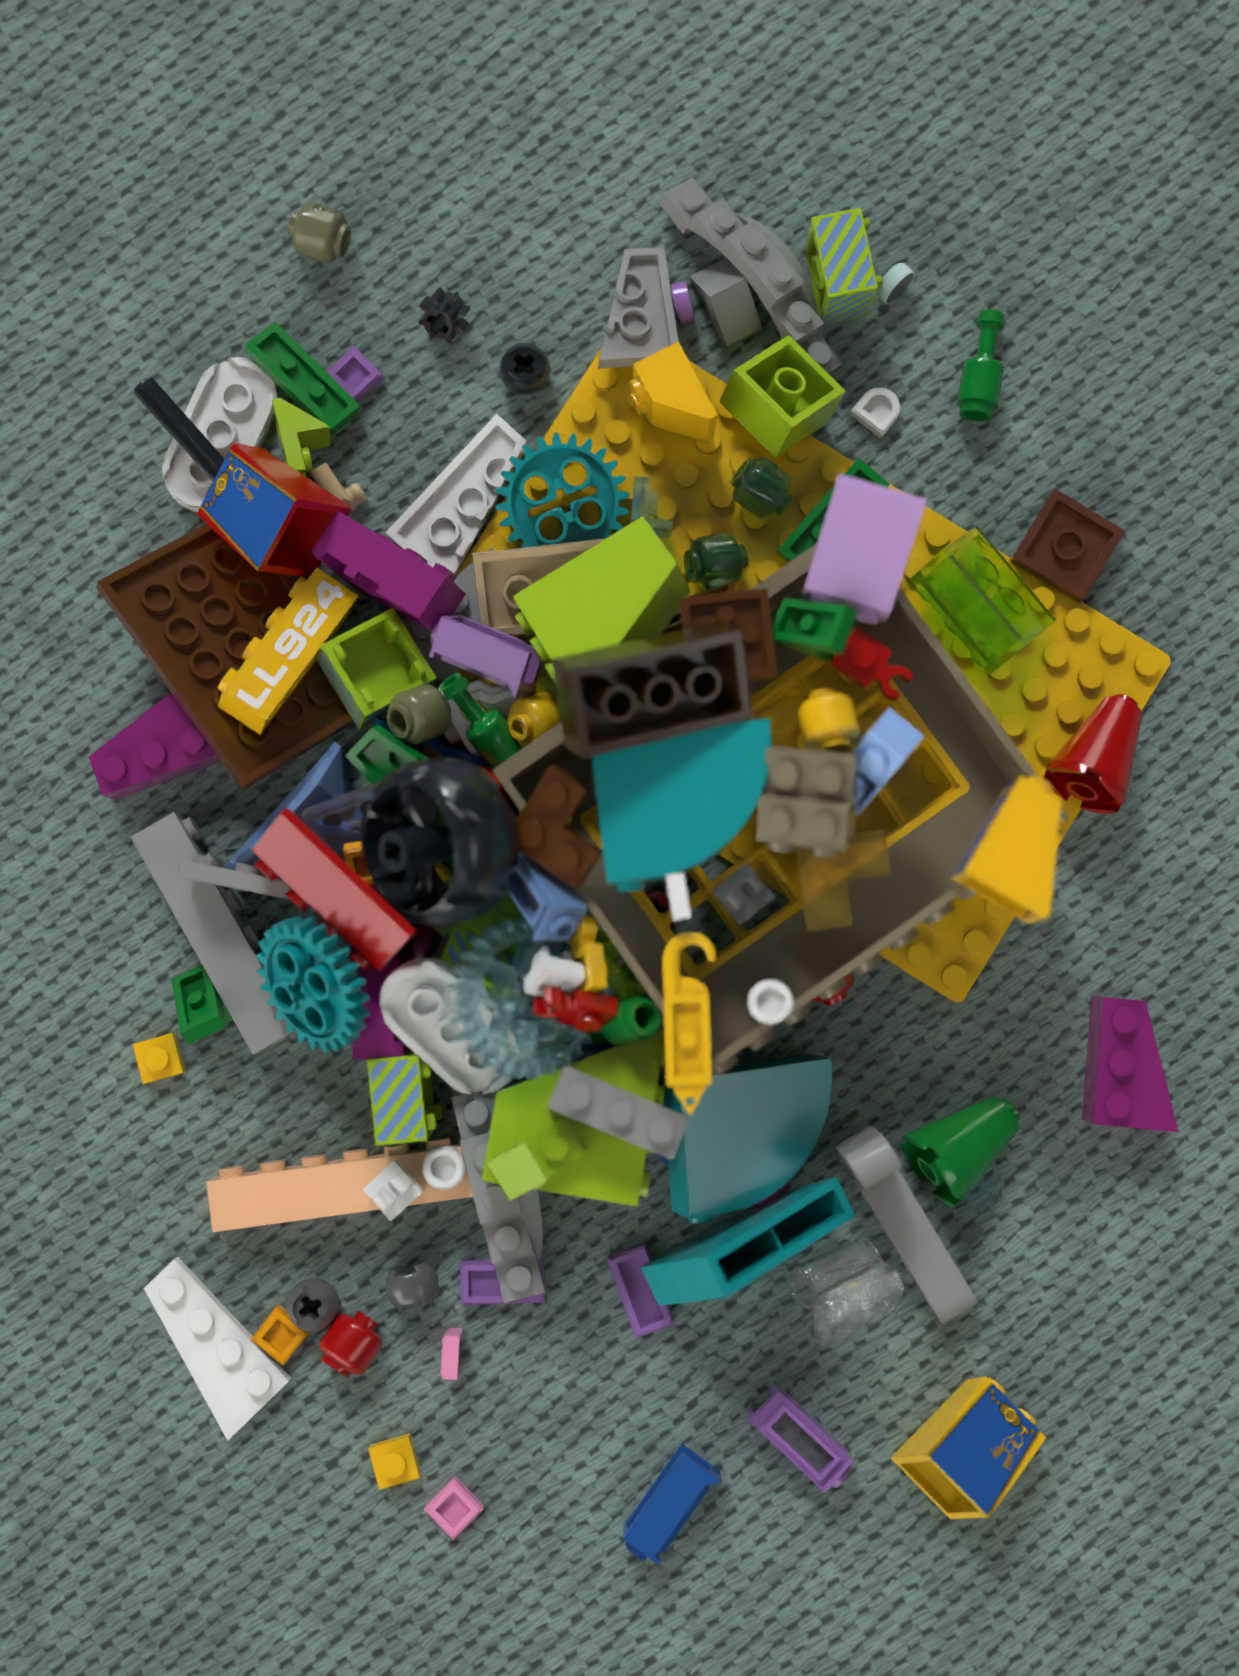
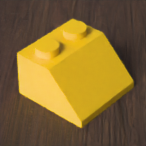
M679 341L633 364V380L629 381L633 393L629 395L640 417L646 414L651 426L707 443L714 439L717 414Z

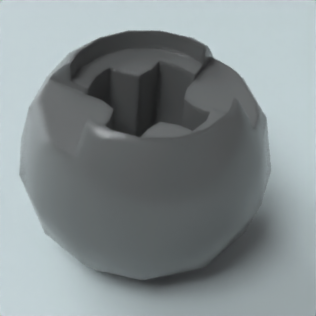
M419 1261L418 1265L408 1269H404L403 1265L394 1267L386 1279V1293L391 1304L399 1310H406L405 1306L421 1302L422 1306L428 1305L434 1301L439 1291L438 1276L434 1268L426 1261Z
M308 1278L299 1282L291 1289L287 1298V1312L290 1321L297 1328L306 1332H319L327 1329L339 1313L340 1300L336 1289L322 1279ZM307 1296L311 1300L320 1299L322 1305L318 1309L319 1314L315 1310L308 1312L305 1309L304 1305L309 1301Z

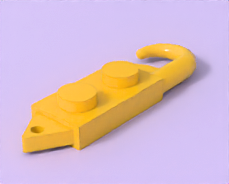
M689 931L679 933L669 941L664 949L662 962L666 1085L673 1088L686 1111L691 1115L707 1085H712L709 993L707 987L700 981L691 977H681L680 955L682 950L689 945L702 947L710 962L716 960L715 947L707 937L701 933ZM692 1097L694 1103L687 1105L685 1102L686 1098Z

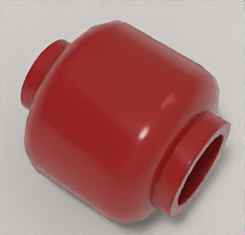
M357 1311L354 1317L348 1314H339L319 1342V1348L324 1353L320 1360L347 1378L352 1373L355 1375L363 1374L382 1347L381 1337L374 1332L379 1324L360 1311Z

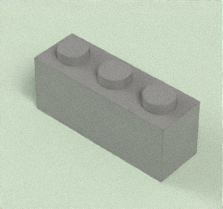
M566 1065L561 1070L547 1104V1107L672 1160L689 1121V1117Z

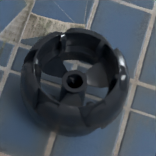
M431 758L412 761L385 775L373 789L375 797L367 806L361 822L360 840L363 861L367 865L376 892L408 922L442 928L472 921L482 917L497 906L510 888V876L513 869L518 865L520 854L517 821L512 809L498 791L500 786L487 772L475 764L454 758ZM437 803L444 812L445 819L450 828L446 824L438 822ZM453 853H455V871L448 887L437 874L434 864L449 860Z

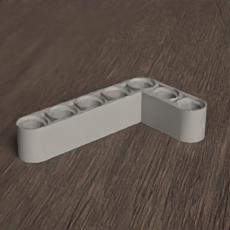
M869 1125L836 1145L834 1148L941 1325L978 1304L974 1294L898 1169L902 1165L882 1133Z

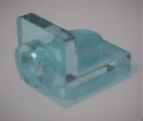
M635 476L631 523L643 516L662 542L663 538L671 537L673 521L648 519V516L657 515L658 491H650L651 477Z

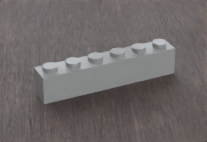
M173 812L132 835L131 839L253 1055L261 1053L297 1031L294 1030L288 1033L286 1029L287 1021L284 1018L278 1021L276 1019L277 1007L268 1006L267 1004L271 995L260 987L266 983V979L257 973V969L264 966L256 958V955L261 952L258 943L262 938L252 924L246 926L239 914V911L243 909V905L232 888L226 890L221 885L177 877L181 860L192 862L194 854L216 857L211 852L207 854L204 852L198 841L203 838V835L191 816L185 818L183 814Z

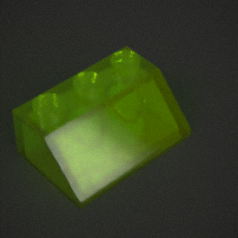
M978 526L942 549L910 578L917 587L920 597L932 605L943 618L946 628L958 636L970 651L972 659L979 666H982L989 675L1056 621L1054 616Z

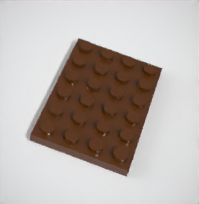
M206 523L97 581V590L243 791L355 722L317 660L261 735L218 707L222 691L217 688L221 680L231 668L236 671L240 669L246 661L242 658V654L252 639L256 636L262 640L269 629L265 625L269 617L278 606L283 609L288 606L292 600L288 595L295 583L288 574L257 571Z

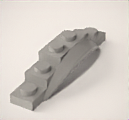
M693 177L663 193L659 205L683 234L691 230L701 236L732 262L763 302L781 338L783 339L790 335L830 376L835 374L843 365V362L821 337L820 329L824 322L818 316L812 287L798 259L780 237L760 222L745 215L735 213L723 198L713 203Z
M450 1086L453 1096L451 1100L461 1136V1149L479 1221L483 1225L492 1264L495 1265L503 1301L508 1303L545 1293L546 1288L539 1264L542 1256L543 1233L538 1190L532 1189L509 1201L500 1184L481 1181L497 1091L483 1094L482 1091H471L472 1094H466L456 1091Z

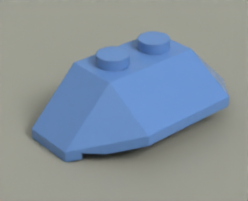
M334 742L239 851L225 864L224 868L235 871L236 862L255 866L254 864L259 857L255 855L252 849L286 807L315 834L319 816L335 812L341 816L342 820H348L345 817L351 810L349 761L345 756L348 752L338 743Z

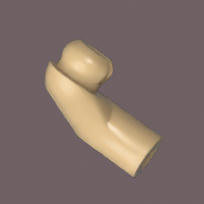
M327 462L309 473L316 484L348 504L352 508L351 511L358 510L357 506L366 502L367 496L360 485L355 483L345 489L341 486Z

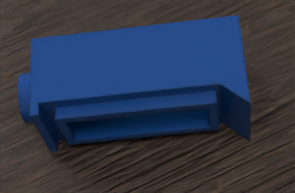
M681 1443L624 1524L623 1539L627 1541L625 1543L627 1549L641 1560L645 1561L647 1558H650L659 1564L660 1551L666 1552L709 1490L708 1485L722 1482L720 1470Z

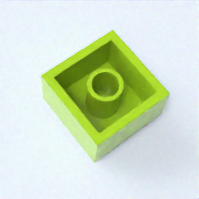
M788 335L734 369L719 402L777 458L828 423L846 391Z

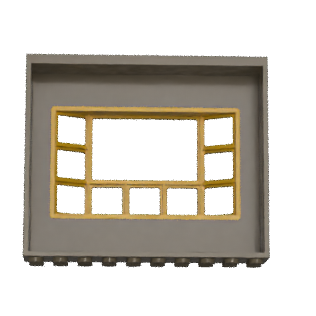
M817 544L751 589L768 588L772 626L783 598L810 601L801 598ZM898 588L886 623L878 621L877 624L871 625L855 620L849 637L856 627L860 628L893 651L886 663L891 666H904L913 673L914 677L910 683L905 682L899 677L890 679L891 688L901 694L896 702L892 701V703L903 718L924 735L910 755L921 747H925L949 779L952 787L916 814L909 816L885 784L876 795L897 822V827L859 854L853 853L850 847L846 851H839L843 865L805 892H800L775 858V851L768 849V842L713 880L706 876L700 866L688 871L699 887L696 892L688 896L690 911L704 901H709L735 938L733 943L716 954L714 962L706 960L701 965H696L685 949L682 950L680 955L681 977H691L700 981L707 987L709 993L711 1070L717 1076L739 1062L735 1054L745 1046L749 1045L751 1050L754 1051L775 1036L771 1028L777 1024H763L757 1021L749 1012L747 1004L748 995L757 983L772 979L782 982L789 988L793 997V1007L791 1013L784 1021L787 1025H791L811 1011L807 1003L819 995L822 1000L828 999L847 985L843 979L844 976L853 970L857 975L863 974L882 961L883 958L879 952L888 945L892 950L898 949L919 934L915 926L924 921L927 926L931 923L934 924L955 909L951 903L953 899L959 896L963 901L977 894L951 879L952 874L1004 787L1020 776L1026 779L1029 775L1038 777L900 588ZM774 642L777 678L747 682L751 717L794 687L800 688L805 697L809 699V694L817 690L811 682L810 676L828 661ZM878 683L874 689L854 703L857 717L884 697ZM561 722L492 770L520 811L526 805L550 765H557L586 785L591 790L568 826L603 850L601 830L597 826L599 812L592 757L582 759L565 746ZM856 742L852 743V749L847 753L851 754L858 746ZM1062 808L1059 824L1069 818ZM1059 828L1058 836H1059L1061 833H1063L1060 828ZM602 853L582 886L577 888L576 891L664 1015L662 959L665 947L675 937L669 927L673 923L671 908L664 913H659L643 890L618 893L617 885L608 886L604 854ZM745 863H748L751 868L758 863H763L788 897L789 903L751 930L746 931L742 925H738L712 893V890Z

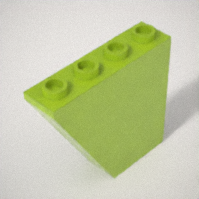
M642 516L514 595L513 598L521 609V612L516 614L515 618L527 637L534 633L536 634V637L529 641L542 662H545L549 658L552 660L557 657L661 635L680 608L679 598L688 597L691 590L677 562ZM550 662L545 667L555 682L553 664Z
M657 1031L648 1040L624 1046L616 1045L569 1063L566 1066L662 1106L665 1085L658 1084L660 1066L666 1067L665 1032ZM563 1066L497 1091L481 1181L499 1184L487 1162L563 1116L586 1155L550 1176L547 1182L534 1188L535 1190L638 1206L639 1196L647 1197L651 1171L644 1170L646 1153L654 1154L653 1151L547 1107Z

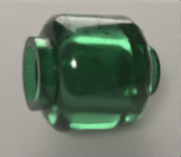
M749 457L739 467L730 481V485L734 487L732 492L734 501L759 519H764L772 513L779 516L788 507L793 498L789 493L792 484L791 476L767 457H759L755 460Z
M728 532L696 538L692 541L689 550L684 553L686 575L691 583H696L702 590H709L736 580L740 581L743 568L748 566V554L745 546L738 544L735 537Z

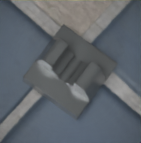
M745 863L712 890V893L739 926L775 898L748 863Z

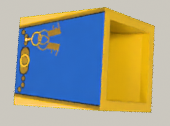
M1029 775L1027 779L1020 776L1004 787L951 876V879L1027 924L1046 920L1051 912L1062 799L1052 794L1054 788L1049 783L1033 775Z
M983 1376L967 1379L890 1459L949 1519L990 1518L1043 1444L1046 1437L1036 1427L1035 1419L1026 1411L1017 1408L1006 1397L1005 1389L998 1382Z

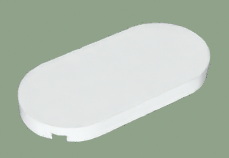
M244 357L228 358L229 361H224L220 364L217 362L209 367L199 380L185 411V415L224 458L233 442L261 448L274 421L272 399L278 398L277 386L253 360ZM173 438L162 464L166 487L180 505L191 511L198 512L213 482Z
M419 958L400 965L387 977L380 993V1006L387 1026L449 1086L461 1093L472 1094L471 1091H482L483 1094L500 1090L513 1080L519 1071L522 1055V1044L517 1031L454 967L439 959Z

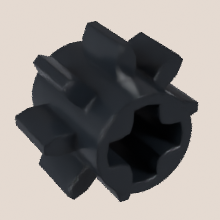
M438 287L432 297L426 296L419 305L426 313L418 323L424 325L431 339L445 338L447 343H451L457 333L463 334L469 326L467 320L463 318L471 308L464 304L463 300L459 297L458 291L455 293H444L443 289Z

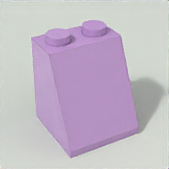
M839 474L801 598L814 602L847 605L858 612L855 620L871 625L877 624L878 621L886 623L898 592L927 499Z

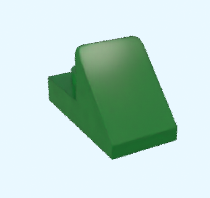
M783 598L772 626L773 642L831 662L834 659L835 653H843L858 612L847 605Z
M203 965L171 979L180 1034L187 1044L213 1034L226 1027V1023L233 1020Z

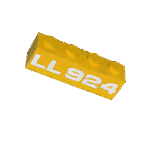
M316 568L308 579L301 576L288 595L292 599L285 609L278 606L265 625L269 631L262 640L256 636L252 639L242 654V658L246 661L238 671L231 668L217 688L222 691L218 707L259 735L262 734L317 660L320 646L334 637L351 614L357 601V594L319 568Z

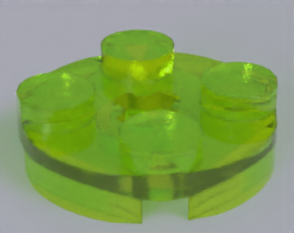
M602 928L597 931L595 944H603L604 960L608 966L607 981L621 1001L633 997H641L642 994L647 992L627 962L619 966L617 961L623 956Z

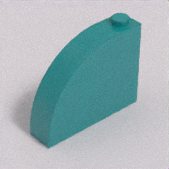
M769 718L735 722L592 756L608 886L617 885L618 893L644 890V882L665 879L666 875L688 872L716 856L733 841L750 819L759 802V796H761L767 779L769 765L765 763L766 748H771Z
M805 1054L732 1066L719 1076L712 1070V1085H707L691 1115L688 1114L673 1088L666 1085V1075L661 1076L662 1084L665 1085L664 1107L689 1117L673 1160L668 1158L672 1212L688 1218L689 1223H708L714 1220L713 1215L749 1207L769 1197L784 1186L805 1163L822 1132L831 1099V1058ZM688 1097L685 1102L687 1105H692L694 1099Z
M837 1177L818 1181L778 1195L760 1205L752 1206L701 1231L641 1266V1270L659 1306L727 1298L854 1218L855 1214Z

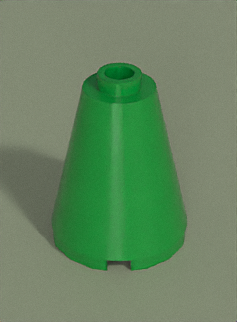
M993 1096L908 1132L902 1137V1140L905 1142L901 1144L908 1163L921 1182L928 1179L937 1187L931 1193L945 1205L954 1207L964 1199L1019 1131L1018 1120L1020 1115L1009 1100H1000Z

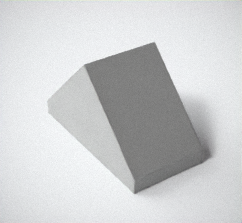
M725 258L689 276V280L726 348L762 331V325L747 279Z

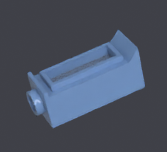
M520 851L518 865L513 869L510 876L511 885L508 893L534 931L533 940L571 941L588 907L573 887Z

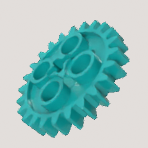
M554 433L552 445L547 446L544 439L539 436L536 439V451H533L526 444L521 447L525 456L523 461L514 456L509 458L510 463L516 469L514 473L502 471L500 474L503 479L509 482L508 487L496 488V493L505 496L506 502L496 505L495 509L507 512L508 517L503 519L499 525L500 527L512 526L514 531L510 534L507 541L512 542L520 538L523 541L520 548L606 539L611 536L609 534L611 530L619 531L624 528L616 521V517L629 514V510L619 506V501L630 497V494L618 491L617 485L626 480V477H613L611 472L617 466V460L607 464L602 461L607 450L606 448L600 449L596 454L590 452L592 446V439L590 438L582 447L577 446L576 434L572 433L567 444H562L559 434ZM576 463L582 466L585 471V480L581 485L572 486L565 481L563 470L566 465ZM530 478H540L545 482L547 494L542 500L534 501L526 496L524 485ZM590 486L597 488L595 494L570 503L568 505V513H564L561 507H557L534 517L528 516V510L556 499V491L561 490L564 496H568ZM582 503H593L599 509L600 517L595 525H585L578 518V509ZM554 517L560 522L562 530L556 540H547L540 534L539 524L543 518Z
M296 916L292 919L287 918L265 931L264 935L266 938L258 943L263 951L256 955V958L264 966L257 969V973L266 979V983L260 987L262 990L270 993L271 998L267 1001L268 1006L277 1007V1021L284 1018L287 1021V1032L291 1033L296 1030L299 1043L302 1044L309 1040L312 1050L321 1046L324 1053L332 1049L338 1051L359 1038V1032L367 1027L363 1019L370 1015V1012L362 1004L370 1000L367 994L360 991V986L364 985L366 980L356 977L354 971L360 965L358 962H349L347 957L350 953V948L340 949L338 946L339 935L336 933L328 937L327 927L324 923L316 927L313 918L310 917L303 921L301 916Z

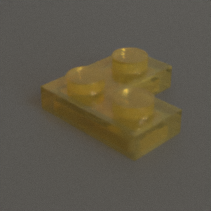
M884 830L854 834L853 843L846 851H839V856L832 858L814 856L812 854V847L795 845L806 931L852 926L846 882L891 875Z

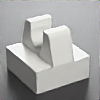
M542 946L534 955L530 972L524 978L525 993L544 998L545 987H557L567 994H572L585 980L584 965L575 963L571 953L568 951H564L558 958L549 956V947Z
M397 1159L362 1189L390 1222L424 1191Z

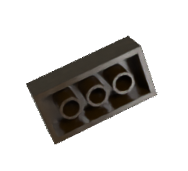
M722 622L552 659L564 743L568 749L582 759L752 719L742 632Z

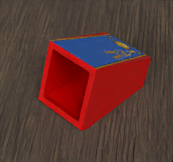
M233 442L210 489L206 493L197 515L257 571L310 577L314 570L319 568L322 563L311 551L336 513L340 511L348 516L352 508L265 449Z

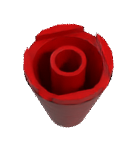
M1123 694L1107 696L1100 702L1046 767L1043 780L1054 788L1053 792L1058 797L1067 801L1069 796L1072 795L1082 801L1079 808L1090 812L1115 814L1119 811L1126 801L1143 716L1138 703L1133 698Z

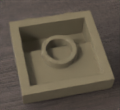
M781 746L766 748L765 763L769 766L764 785V793L759 796L757 841L768 842V849L775 852H792L795 850V845L812 847V854L814 856L824 858L839 856V851H846L853 843L859 754Z

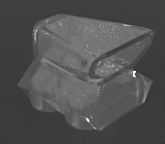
M867 1236L795 1266L789 1287L790 1295L801 1307L814 1311V1337L823 1347L836 1344L859 1328L872 1325L886 1317L896 1309L904 1291V1286L897 1269L883 1261L874 1244Z

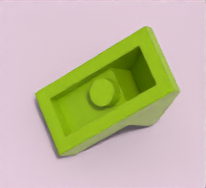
M282 398L272 399L274 420L284 463L306 477V473L313 470L309 451L330 447V428L322 421Z
M561 1116L488 1161L487 1164L509 1201L544 1184L550 1176L586 1154L565 1119Z

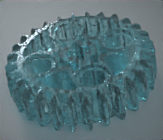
M524 917L515 918L513 922L512 920L500 921L497 923V927L492 926L483 929L484 937L479 936L470 939L474 951L463 950L459 953L466 962V965L451 968L454 973L461 976L460 981L447 985L448 989L457 992V999L448 1001L446 1005L458 1008L459 1015L450 1019L449 1022L451 1024L463 1025L464 1030L456 1036V1039L459 1041H472L466 1053L469 1055L481 1054L478 1065L482 1067L493 1065V1073L500 1075L508 1073L510 1078L521 1079L525 1077L527 1079H537L540 1077V1074H548V1076L555 1074L556 1067L561 1068L564 1065L570 1067L568 1057L579 1058L583 1056L578 1044H591L593 1041L586 1032L578 1031L574 1026L559 1024L558 1017L543 1018L534 1015V998L536 996L525 993L523 978L530 972L534 955L539 947L548 946L549 956L558 958L564 951L571 952V946L567 941H534L533 936L535 933ZM519 943L511 966L494 960V955L507 946ZM487 971L491 973L494 980V985L490 992L485 989L483 983L484 975ZM601 990V991H599V992H597V993H598V994H603L605 991H604V990ZM520 991H524V996L526 998L523 997V994H521ZM479 1003L495 1009L488 1030L483 1022ZM513 1017H516V1018H526V1019H525V1020H523V1019H513ZM510 1029L514 1030L517 1038L513 1049H510L507 1044V1034ZM542 1030L557 1034L558 1037L552 1045L541 1051L534 1052L538 1046Z

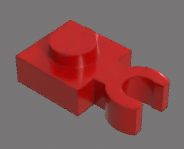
M858 627L855 628L847 639L843 653L837 654L830 664L831 667L864 690H867L872 681H875L879 684L882 695L893 702H896L901 694L891 688L890 679L899 677L905 682L910 683L914 677L908 668L899 665L891 666L886 663L893 651Z
M545 987L544 998L538 996L534 998V1015L543 1018L558 1017L559 1024L574 1026L575 1029L581 1032L598 1031L618 1014L617 997L579 989L573 994H567L557 987Z

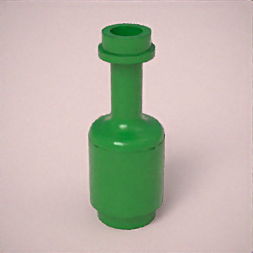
M987 309L980 312L979 318L976 320V327L981 329L977 356L967 359L962 368L957 406L960 408L959 415L967 420L988 421L992 419L993 412L998 409L1004 367L993 356L997 332L1004 329L1005 322L1003 321L1004 314L997 310Z
M460 673L453 674L440 685L439 689L443 693V698L446 701L454 700L468 718L470 725L466 729V737L493 770L523 748L510 734L508 722L504 716L497 710L484 712L467 691L469 681L463 678Z
M638 996L617 1002L618 1014L598 1031H579V1035L583 1042L592 1046L601 1045L606 1041L614 1045L624 1046L648 1040L655 1035L660 1027V1010L654 1002L645 997Z

